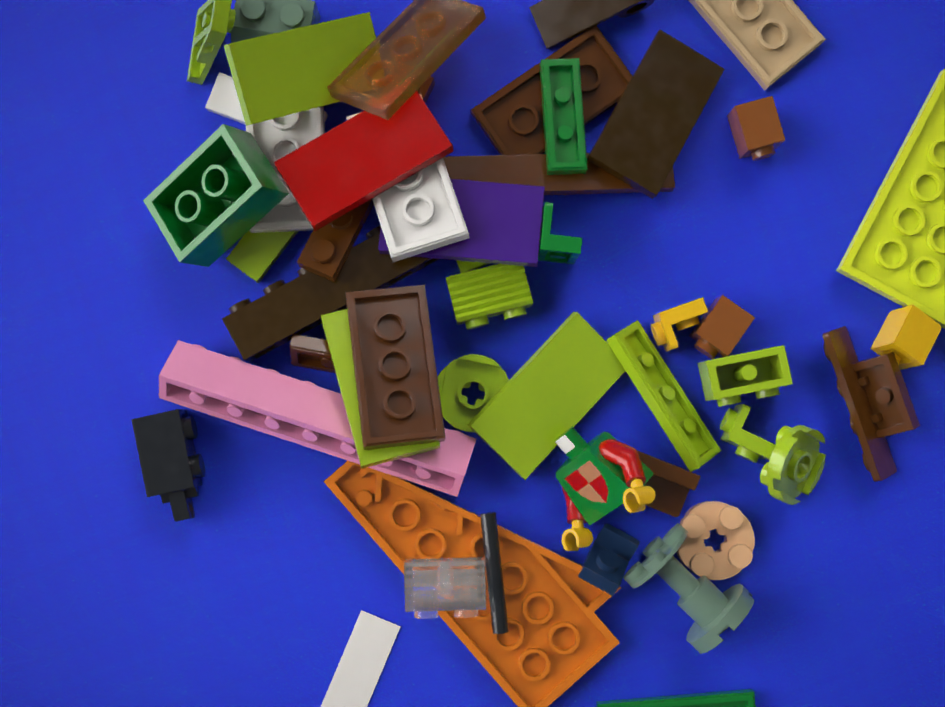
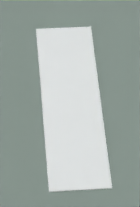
M361 610L321 707L368 706L400 626Z

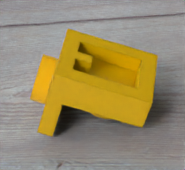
M702 297L653 315L655 323L651 324V331L658 346L663 345L666 352L678 348L679 345L672 325L675 324L677 330L680 331L700 324L698 316L708 312L704 298Z

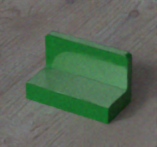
M545 202L542 213L538 261L574 264L581 254L582 238L550 234L553 203Z

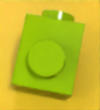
M737 404L734 410L729 408L720 424V429L724 431L720 440L737 447L735 454L748 461L757 463L759 458L770 460L776 445L742 429L751 407L745 404Z

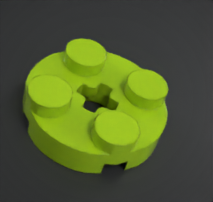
M469 354L451 361L438 375L443 418L456 429L474 432L468 426L469 422L509 381L506 372L495 360L483 355ZM471 382L478 383L479 390L485 392L484 399H477L475 405L468 404V397L462 395L463 388H470Z
M785 425L778 431L775 440L776 446L769 462L763 466L760 473V482L768 486V491L773 498L790 505H795L801 502L795 499L801 492L809 495L814 489L822 474L826 457L825 454L819 452V442L825 444V438L820 431L804 425H797L793 428Z

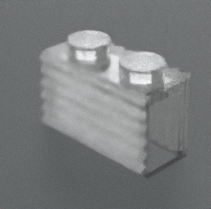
M485 557L405 559V612H414V618L417 619L437 618L438 611L454 610V617H477L478 610H486Z

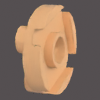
M705 501L689 508L685 513L686 515L680 521V525L688 531L687 537L676 552L680 561L687 568L700 577L706 576L709 580H724L735 576L751 563L755 546L754 531L748 518L738 508L720 501ZM716 529L718 535H724V542L720 544V549L714 551L712 546H705L704 539L710 537V530Z

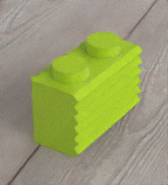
M495 264L446 277L457 325L465 323L467 330L488 325V317L503 314L504 320L524 316L527 314L525 308L533 305L524 266Z

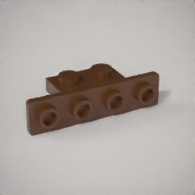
M846 326L823 333L824 352L828 360L832 362L836 373L837 389L839 394L845 399L848 407L850 426L859 438L863 450L864 465L871 472L874 482H878L897 472L885 436L914 430L920 424L894 351L859 362Z

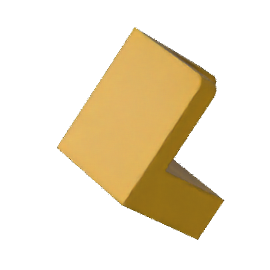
M914 305L895 309L888 313L870 349L878 355L894 351L900 370L924 365L942 327Z

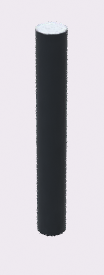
M496 512L481 513L493 634H502L509 632Z

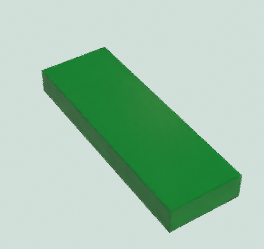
M579 58L541 59L540 80L547 175L586 174L588 168Z

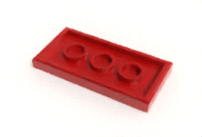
M410 84L278 159L274 164L314 231H317L452 153L454 150L452 143L413 84Z

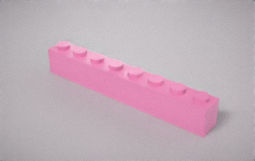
M177 341L159 374L160 399L360 465L341 393L319 387L310 381H301L280 374L273 369H265L246 363L237 357H228L207 350L201 345ZM444 428L446 438L445 441L440 442L439 449L368 468L458 497L476 438L467 436L458 430Z

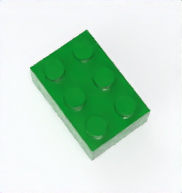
M222 124L143 201L180 263L209 267L280 203L289 192L253 135Z

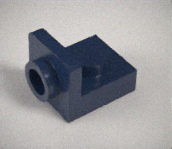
M604 524L587 554L578 577L613 596L621 584L630 559L639 546V540L610 524Z

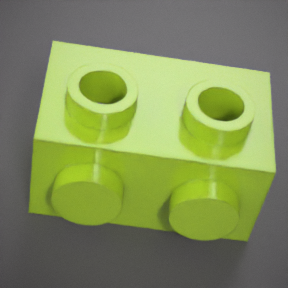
M784 345L697 363L705 401L717 400L718 407L742 402L740 395L755 392L756 399L780 395L779 387L793 384Z

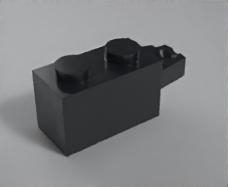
M176 409L131 419L147 497L160 495L163 504L170 502L175 522L194 518L192 497L199 496L198 486L202 485L201 477H205L203 458L201 454H196L193 439H196L198 436L194 417L192 415L188 416L187 410Z

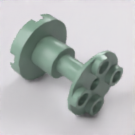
M677 523L666 533L663 539L657 536L645 547L642 553L646 556V559L642 563L637 562L626 572L623 579L634 589L644 584L657 573L680 596L677 605L695 621L687 633L686 640L700 654H703L724 641L719 635L728 627L734 631L751 610L754 599L752 598L753 595L741 584H736L722 593L706 576L696 579L673 556L685 541L688 533L685 528Z

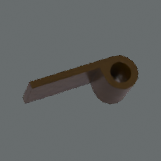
M542 0L529 8L545 46L549 50L616 15L624 18L639 13L649 7L654 0Z

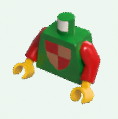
M573 426L555 441L568 456V459L556 471V478L562 486L566 500L567 522L572 524V529H567L562 534V545L566 551H578L579 548L588 547L593 542V534L588 528H584V523L587 522L589 525H592L622 504H624L628 512L635 513L644 511L646 509L645 504H650L654 501L655 491L650 486H644L654 473L640 460L639 453L634 447L616 440L608 432L600 433L587 443Z

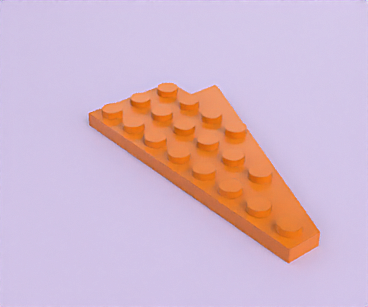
M350 461L345 462L324 481L327 487L518 707H548L620 643L594 613L612 595L578 577L583 565L498 524L497 529L509 632L493 634L481 518L479 515L404 479L368 467L361 469L359 464Z

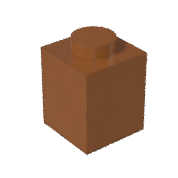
M773 96L736 105L727 115L739 159L752 156L753 161L771 157L776 154L775 149L785 141Z
M722 295L713 301L708 308V312L704 314L699 321L700 324L696 325L689 337L697 341L694 347L711 359H714L715 356L719 358L727 357L755 317Z

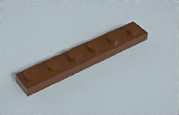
M399 64L380 101L413 84L417 92L421 93L426 104L435 86L434 78ZM370 199L317 231L313 229L297 260L299 267L335 282L374 206L373 200Z

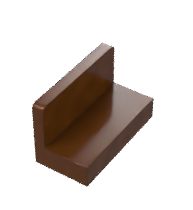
M638 451L640 460L654 473L644 486L652 487L656 496L652 503L645 505L678 517L689 489L696 490L701 476Z

